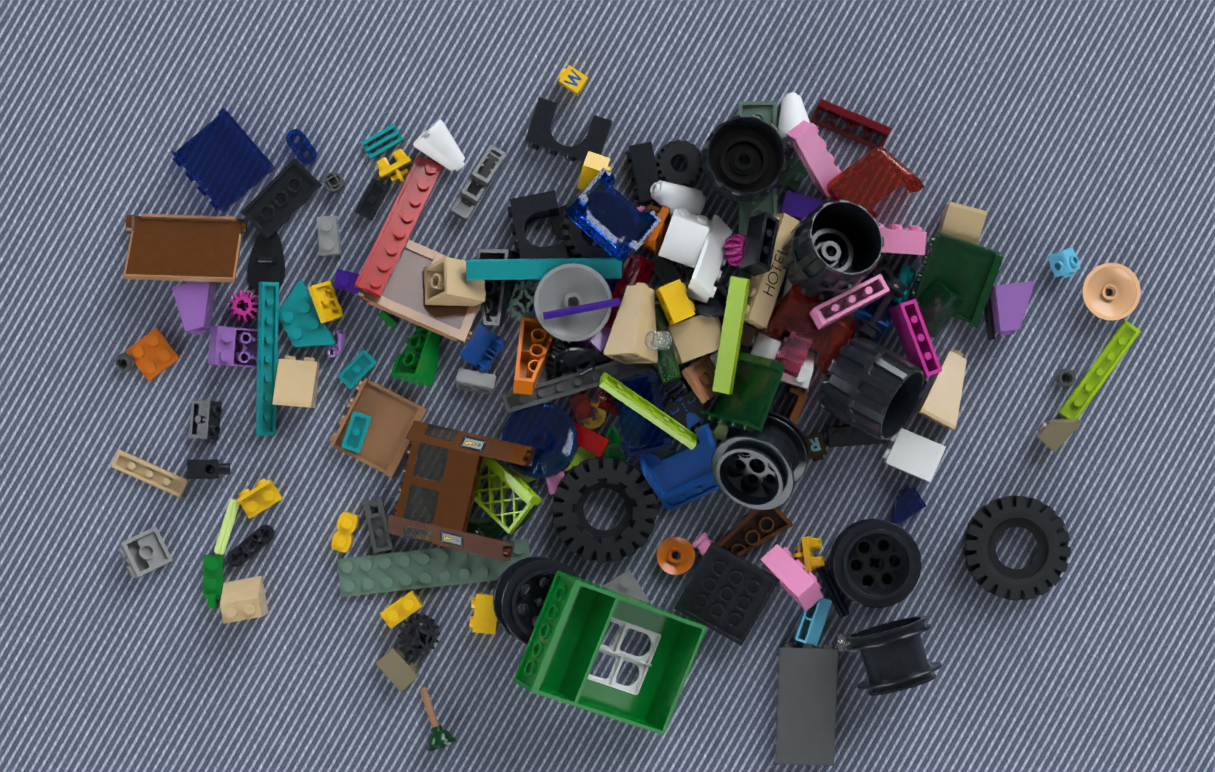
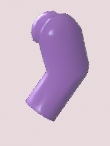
M344 330L336 331L335 341L337 344L335 346L330 345L327 348L329 357L334 358L345 349L346 332Z

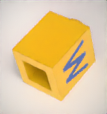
M570 65L567 69L563 68L558 75V78H560L559 84L579 96L589 80L586 75Z

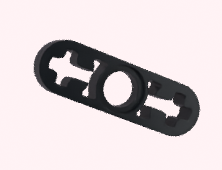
M270 525L260 526L229 552L227 556L228 563L233 567L243 565L274 539V528ZM263 529H269L271 531L269 538L264 537L259 541L254 537L255 535L260 537L263 534ZM249 540L255 541L257 545L254 551H249L246 548V543ZM242 546L243 551H244L246 554H248V556L246 557V555L243 554V555L239 558L240 563L237 562V561H236V562H233V561H232V559L234 558L233 554H235V555L240 554V553L242 552V550H240L239 548Z

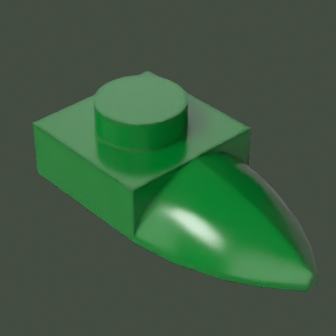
M611 425L605 436L610 439L605 450V457H615L626 462L622 437L617 428Z

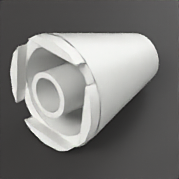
M787 93L782 98L778 133L781 139L793 148L786 133L803 120L808 123L810 121L801 96L797 95V93Z
M440 118L413 143L415 148L450 171L454 169L458 171L465 165L463 162L465 159L464 155Z
M661 180L653 183L650 189L651 197L661 206L670 208L671 215H673L675 208L686 209L694 215H700L703 210L705 195L702 194L704 192L701 190Z

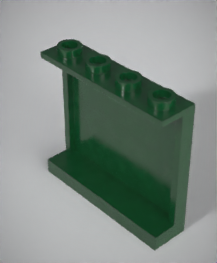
M936 231L935 237L931 236L928 244L930 251L923 257L922 265L924 267L922 272H918L915 282L918 284L915 290H911L909 300L916 299L920 307L969 322L970 326L978 328L1002 264L1003 253Z

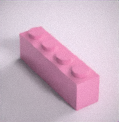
M803 120L787 132L786 135L817 191L828 197L845 184L842 179L843 173L835 166V159L827 151L826 142L819 137L817 126L814 123L810 124Z
M880 273L814 307L809 314L818 330L884 297L890 289Z

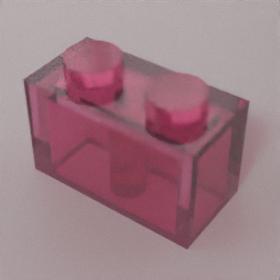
M791 331L789 338H784L781 345L783 351L779 349L775 358L779 363L786 365L784 373L796 378L798 377L813 339Z

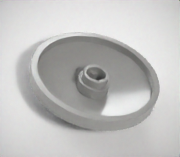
M568 263L553 268L540 280L534 295V310L539 323L549 334L565 341H581L594 336L604 327L612 307L544 320L543 312L610 300L612 296L607 282L596 270L583 264Z

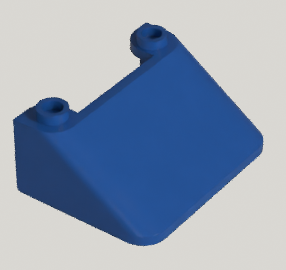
M708 423L697 430L696 435L699 441H697L693 450L684 447L661 459L653 451L639 456L645 479L666 509L675 510L720 489L711 469L712 455L719 443Z

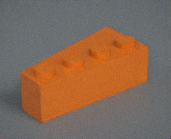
M521 317L513 393L533 395L546 364L545 359L549 357L548 352L556 340V337L549 334L536 318Z

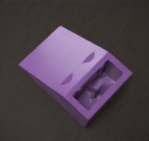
M211 326L208 364L257 368L258 330Z

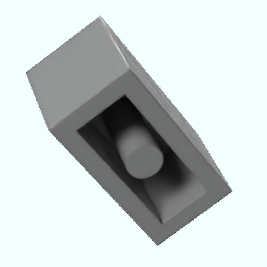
M336 215L317 217L320 256H341L338 217Z

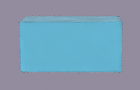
M822 597L807 611L802 610L793 636L795 640L814 644L817 647L832 600Z

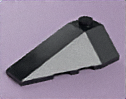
M478 249L476 259H521L520 253L509 249ZM485 280L486 297L485 302L481 303L484 325L502 326L517 280Z

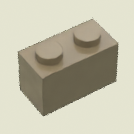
M394 646L375 664L397 689L402 692L419 677V669L413 662L409 663L405 659L406 654L401 648L396 649Z

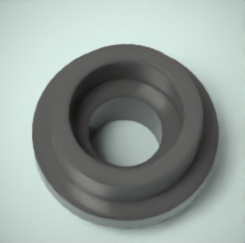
M122 353L118 355L115 365L118 370L129 372L134 367V359L130 354Z
M1062 369L1056 375L1057 384L1063 388L1071 387L1075 383V374L1070 369ZM1063 375L1068 376L1067 382L1062 380Z

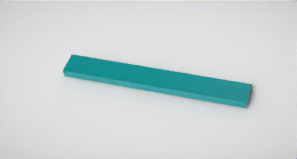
M622 258L466 260V280L542 279L553 268L568 263L586 265L596 270L604 279L622 278Z
M259 282L256 436H276L277 405H273L272 402L278 364L279 282Z

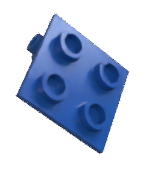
M480 324L459 356L485 373L487 370H490L493 364L491 359L496 361L493 356H499L496 352L500 353L506 346L504 345L506 341Z

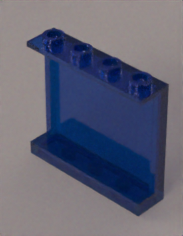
M223 108L218 112L219 115L176 152L173 150L171 153L175 156L172 158L179 167L183 166L187 170L185 175L192 182L195 180L198 183L197 189L204 197L206 195L209 196L211 199L209 203L216 211L220 209L222 212H225L276 167L231 114Z

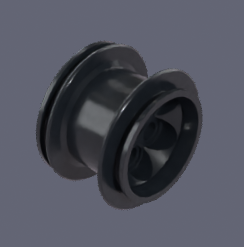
M769 411L762 432L753 430V433L743 430L742 427L740 430L730 426L726 440L717 446L712 455V473L720 489L736 503L756 510L774 509L783 505L790 498L794 484L804 475L809 461V446L802 431L792 421L780 414Z
M864 519L849 525L838 535L830 553V571L835 584L848 598L866 607L884 608L904 600L915 588L921 573V555L912 536L899 525L881 519ZM880 540L887 542L885 550H879L878 542ZM861 542L868 544L866 552L859 551L858 546ZM893 555H896L899 559L898 564L895 566H891L889 563V559ZM871 558H878V561L876 562V567L873 565H869L871 563ZM855 559L859 560V569L852 570L851 562ZM885 573H889L891 576V580L887 584H884L881 580L882 575ZM866 575L872 578V582L868 586H864L862 583V579Z
M539 556L527 557L510 565L499 577L493 594L495 615L502 628L512 637L528 644L535 627L532 624V619L535 616H539L557 570L580 578L576 572L563 563ZM545 577L547 585L540 587L539 582ZM528 584L529 591L523 594L521 588L523 585ZM539 597L542 599V602L537 604L534 602V599ZM524 603L525 611L519 613L518 606Z
M914 616L890 621L857 631L845 637L847 642H851L846 647L847 650H860L868 679L857 685L858 689H870L868 690V695L870 696L884 695L913 688L936 678V674L932 672L940 669L942 663H928L920 634L931 628L930 624L924 623L928 620L927 616Z

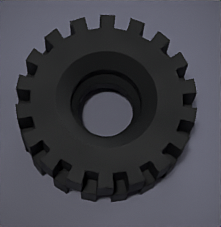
M676 140L674 142L670 141L662 147L656 158L658 177H660L661 181L689 187L699 180L703 171L701 151L695 147L696 145L689 143L687 140ZM682 157L687 161V167L684 171L678 172L673 169L672 162L675 158Z

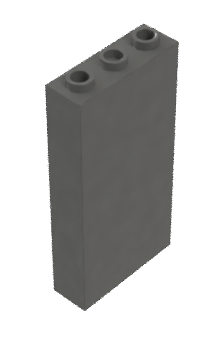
M783 643V646H779L775 737L776 764L834 766L838 649L833 648V644H822V647H814V644L803 643V646L799 647L795 646V643Z

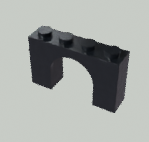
M539 97L525 139V143L528 144L529 148L534 150L542 148L549 155L557 156V154L565 156V160L575 162V160L582 161V165L588 151L602 155L612 120L594 115L586 138L575 146H565L558 143L551 133V125L558 104Z
M555 190L510 199L511 206H508L507 209L509 218L513 217L514 223L511 224L512 234L517 236L514 246L516 253L520 252L521 259L568 258L565 243L538 247L531 244L525 238L526 230L532 222L541 218L560 215Z

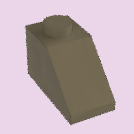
M1078 418L1053 419L1047 423L1043 422L1037 429V437L1056 452L1081 425V421Z

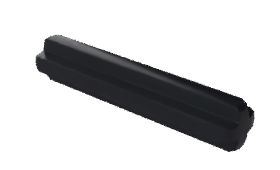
M826 564L816 568L839 617L847 616L849 611Z

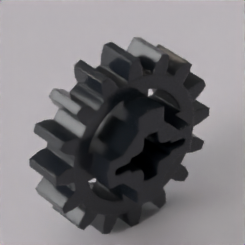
M559 340L557 346L553 345L548 352L549 357L545 359L547 362L544 365L546 371L554 377H561L562 373L566 374L568 366L564 362L563 353L568 348H580L578 347L579 343L565 340L561 342Z
M417 613L416 618L410 615V621L404 620L405 626L399 627L402 631L401 634H398V637L402 639L399 644L404 646L403 649L406 652L409 651L413 656L415 653L422 656L423 651L429 654L428 649H435L433 643L439 642L436 639V636L440 635L436 631L439 626L436 623L434 624L435 620L429 618L426 614L421 616ZM419 623H425L427 625L420 626Z

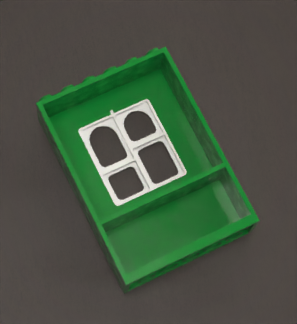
M557 570L513 681L529 692L664 735L707 627L681 614ZM610 621L619 624V630L613 645L606 646L601 644ZM631 628L649 636L651 644L647 653L642 656H635L620 650V645L627 629ZM598 651L615 657V662L607 679L589 674ZM624 661L634 663L639 670L637 680L629 686L616 683V677Z

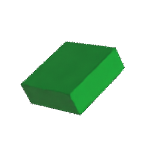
M382 310L378 314L392 329L398 325V322L386 311Z

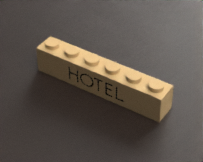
M786 213L773 214L779 220L770 271L752 276L744 323L755 329L767 328L786 269H783L782 258L787 256V250H783L782 247L791 235L792 230L800 222Z

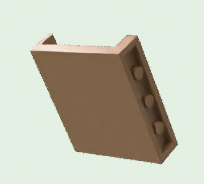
M365 378L364 381L360 380L356 387L358 393L355 398L352 397L347 405L349 408L347 414H343L338 424L341 426L338 432H333L329 440L332 442L330 447L394 478L408 450V446L412 442V440L405 438L413 422H422L428 409ZM353 411L372 417L360 453L341 447Z

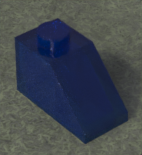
M907 485L898 491L899 495L895 497L890 522L898 525L926 507L914 486L909 488Z

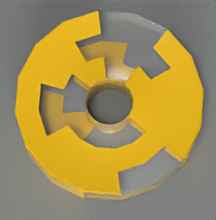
M586 399L578 405L576 418L578 423L589 429H595L604 423L606 409L599 400ZM589 410L595 412L594 417H588L587 413Z

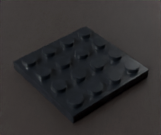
M711 542L674 609L742 646L780 579L720 545Z

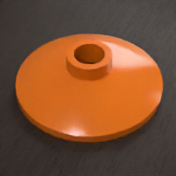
M674 536L665 539L657 550L659 566L663 571L671 575H680L687 572L695 560L693 546L682 537ZM678 552L679 558L673 559L672 553Z

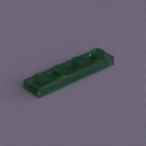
M655 304L657 366L662 383L667 384L680 378L681 374L661 305Z

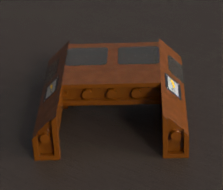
M414 421L405 438L412 440V444L408 446L407 455H409V458L403 467V474L405 476L399 485L400 498L396 501L394 507L396 515L388 514L389 534L510 561L515 542L466 532L481 464L484 456L532 467L536 448Z

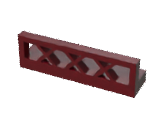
M820 99L811 119V123L880 152L892 129L824 99ZM819 111L826 112L830 120L826 122L816 120ZM840 118L845 120L847 128L837 129L834 121ZM860 126L863 128L865 135L856 137L851 128ZM876 133L883 136L879 146L871 142L870 135Z
M628 253L622 268V278H619L612 299L619 298L621 303L627 286H633L635 283L648 284L655 264L644 257ZM620 306L611 308L610 316L604 327L612 329Z

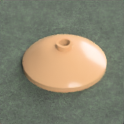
M1105 263L1095 267L1085 278L1082 288L1083 300L1088 310L1096 317L1109 321L1119 320L1131 314L1137 307L1141 295L1140 284L1136 275L1128 267L1118 263ZM1107 289L1111 290L1110 296H1107L1105 293Z

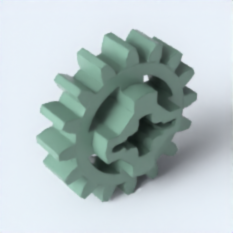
M523 280L520 286L516 283L509 302V308L507 309V313L513 312L512 318L518 316L519 322L521 317L536 318L529 310L534 304V296L531 297L527 293V289L535 293L538 285L532 287L531 281L528 282V285H525ZM518 290H520V295L517 298L512 299L514 294ZM523 293H525L526 298L530 300V302L527 303L526 310L524 305L520 303V301L523 300L524 297ZM513 306H519L523 314L518 313Z

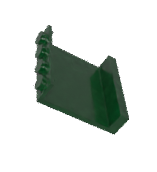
M739 351L732 394L720 393L714 412L701 410L700 413L706 415L707 420L715 423L718 422L740 430L742 427L743 430L753 433V430L762 432L786 365L770 358Z

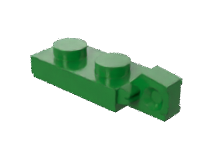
M203 555L204 598H208V608L216 609L218 608V598L221 599L224 584V555Z

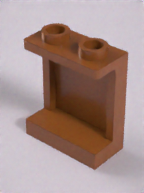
M793 386L786 390V392L796 396L787 419L796 424L808 395L804 394V389Z

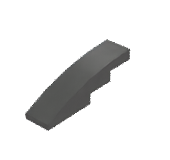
M490 144L462 189L460 196L452 206L450 213L467 222L507 153Z

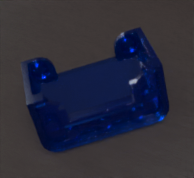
M603 167L568 206L566 213L570 219L610 255L619 261H625L638 250L662 219L651 209L639 211L613 187L615 184L614 175Z
M655 371L618 380L664 412ZM609 393V397L614 398L624 442L620 443L623 454L627 453V457L673 447L668 433Z

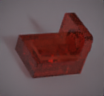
M600 389L597 397L600 402L597 408L619 416L624 403L604 389Z

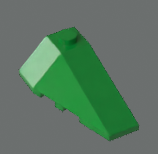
M415 325L416 331L411 338L408 337L405 343L408 345L402 354H398L390 376L416 385L432 386L438 367L440 335Z

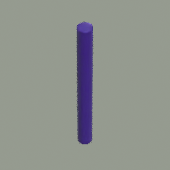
M619 298L557 309L543 312V318L547 320L620 306L621 303Z

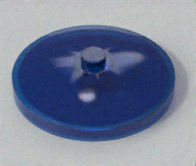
M542 403L515 411L504 426L502 440L535 447L536 449L532 467L508 463L520 474L534 479L550 478L564 471L573 461L578 448V431L570 415L552 403Z

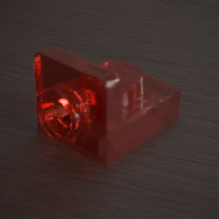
M582 391L572 395L573 398L569 401L577 422L595 416L588 394H583Z

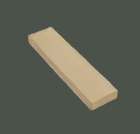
M118 449L111 465L116 470L179 498H182L189 483V480L120 449Z

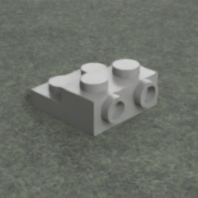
M156 526L119 544L118 552L121 558H126L129 564L126 566L127 571L131 577L135 576L136 579L173 561Z

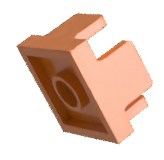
M649 204L647 209H644L638 222V227L642 228L640 236L635 234L634 244L648 249L650 254L657 255L671 221L670 208L665 206L658 208Z

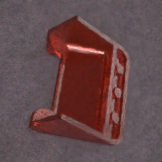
M876 147L828 182L827 191L834 202L840 199L849 200L853 204L863 206L873 218H876L877 214L872 207L902 184L908 193L918 192L925 186L912 171L883 147Z
M798 284L795 287L792 285L772 311L767 328H764L763 332L773 338L781 336L785 330L795 335L821 353L817 359V367L822 373L827 375L830 363L833 359H838L839 350L844 345L846 346L855 331L857 319L852 314H849L818 330L809 313L814 307L828 300L819 299L818 294L813 298L801 293V285Z

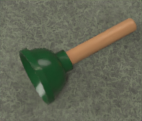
M420 688L419 691L432 726V734L428 737L427 751H433L456 742V738L448 730H443L442 726L439 725L427 688Z

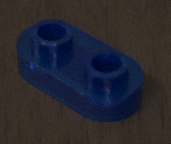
M299 129L289 131L286 141L297 158L303 164L309 165L314 163L317 159V151L305 134ZM296 136L300 137V141L298 143H294L293 141L294 137ZM306 152L311 153L310 158H305L304 155Z

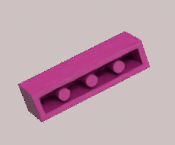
M916 299L889 308L907 360L922 369L924 372L923 378L942 372Z

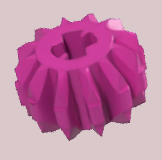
M733 234L728 239H725L726 245L723 246L725 249L723 254L726 255L725 260L728 261L729 265L741 267L746 235Z
M239 290V296L233 293L232 295L235 300H228L233 306L227 309L229 311L234 310L230 316L232 318L237 316L238 322H241L243 318L245 322H249V316L255 319L256 317L253 312L258 313V309L255 308V306H258V302H254L257 299V295L251 296V291L249 290L246 294H244L243 290ZM242 302L248 304L246 311L240 308V304L243 305Z

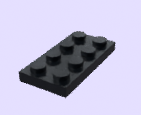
M294 158L240 213L269 240L322 187V184Z

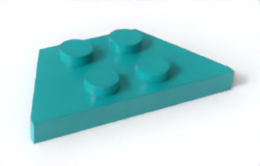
M300 280L279 310L278 318L295 348L324 345L335 346L337 344L327 324H321L312 297L305 283Z

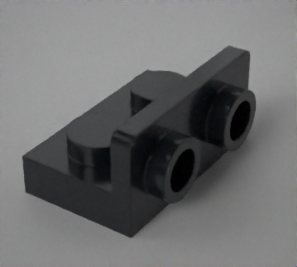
M191 401L188 438L219 439L222 413L221 402Z

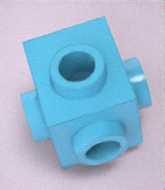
M1073 247L1047 256L1055 278L1063 275L1065 279L1075 275L1074 271L1081 269L1079 259Z

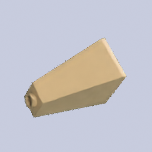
M635 283L633 286H627L603 355L624 364L658 362L654 290L647 287V284Z
M955 349L946 352L940 364L942 372L934 375L915 411L948 430H955L957 425L967 359L963 358L964 354Z

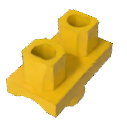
M399 149L392 153L397 161L396 163L390 165L386 157L377 161L380 170L378 173L382 179L396 172L395 175L390 177L392 182L400 179L402 183L405 182L403 176L408 174L409 171L407 168L402 171L400 170L413 162L402 149Z
M812 536L801 537L802 545H796L797 553H793L792 557H798L802 564L805 563V570L807 572L825 566L824 557H814L813 549L822 548L821 538H812Z

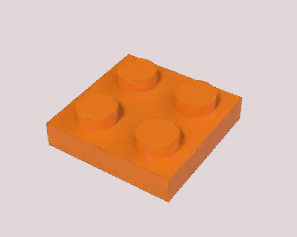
M158 328L152 330L126 350L133 357L134 363L148 381L153 380L180 359Z

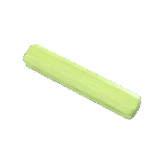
M230 499L214 548L216 554L223 555L225 553L240 505L235 499Z

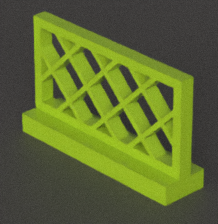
M483 456L477 490L475 491L477 496L474 495V501L508 534L512 535L532 507L539 505L543 499L503 461ZM483 466H488V475L481 476ZM493 478H500V487L493 488ZM482 479H488V489L481 488ZM505 489L513 490L512 499H505ZM501 490V500L494 501L493 491ZM489 492V502L482 501V493ZM523 500L527 505L522 511H518L517 501ZM513 502V512L506 513V503ZM501 503V514H495L494 504ZM513 515V523L508 527L506 525V516Z

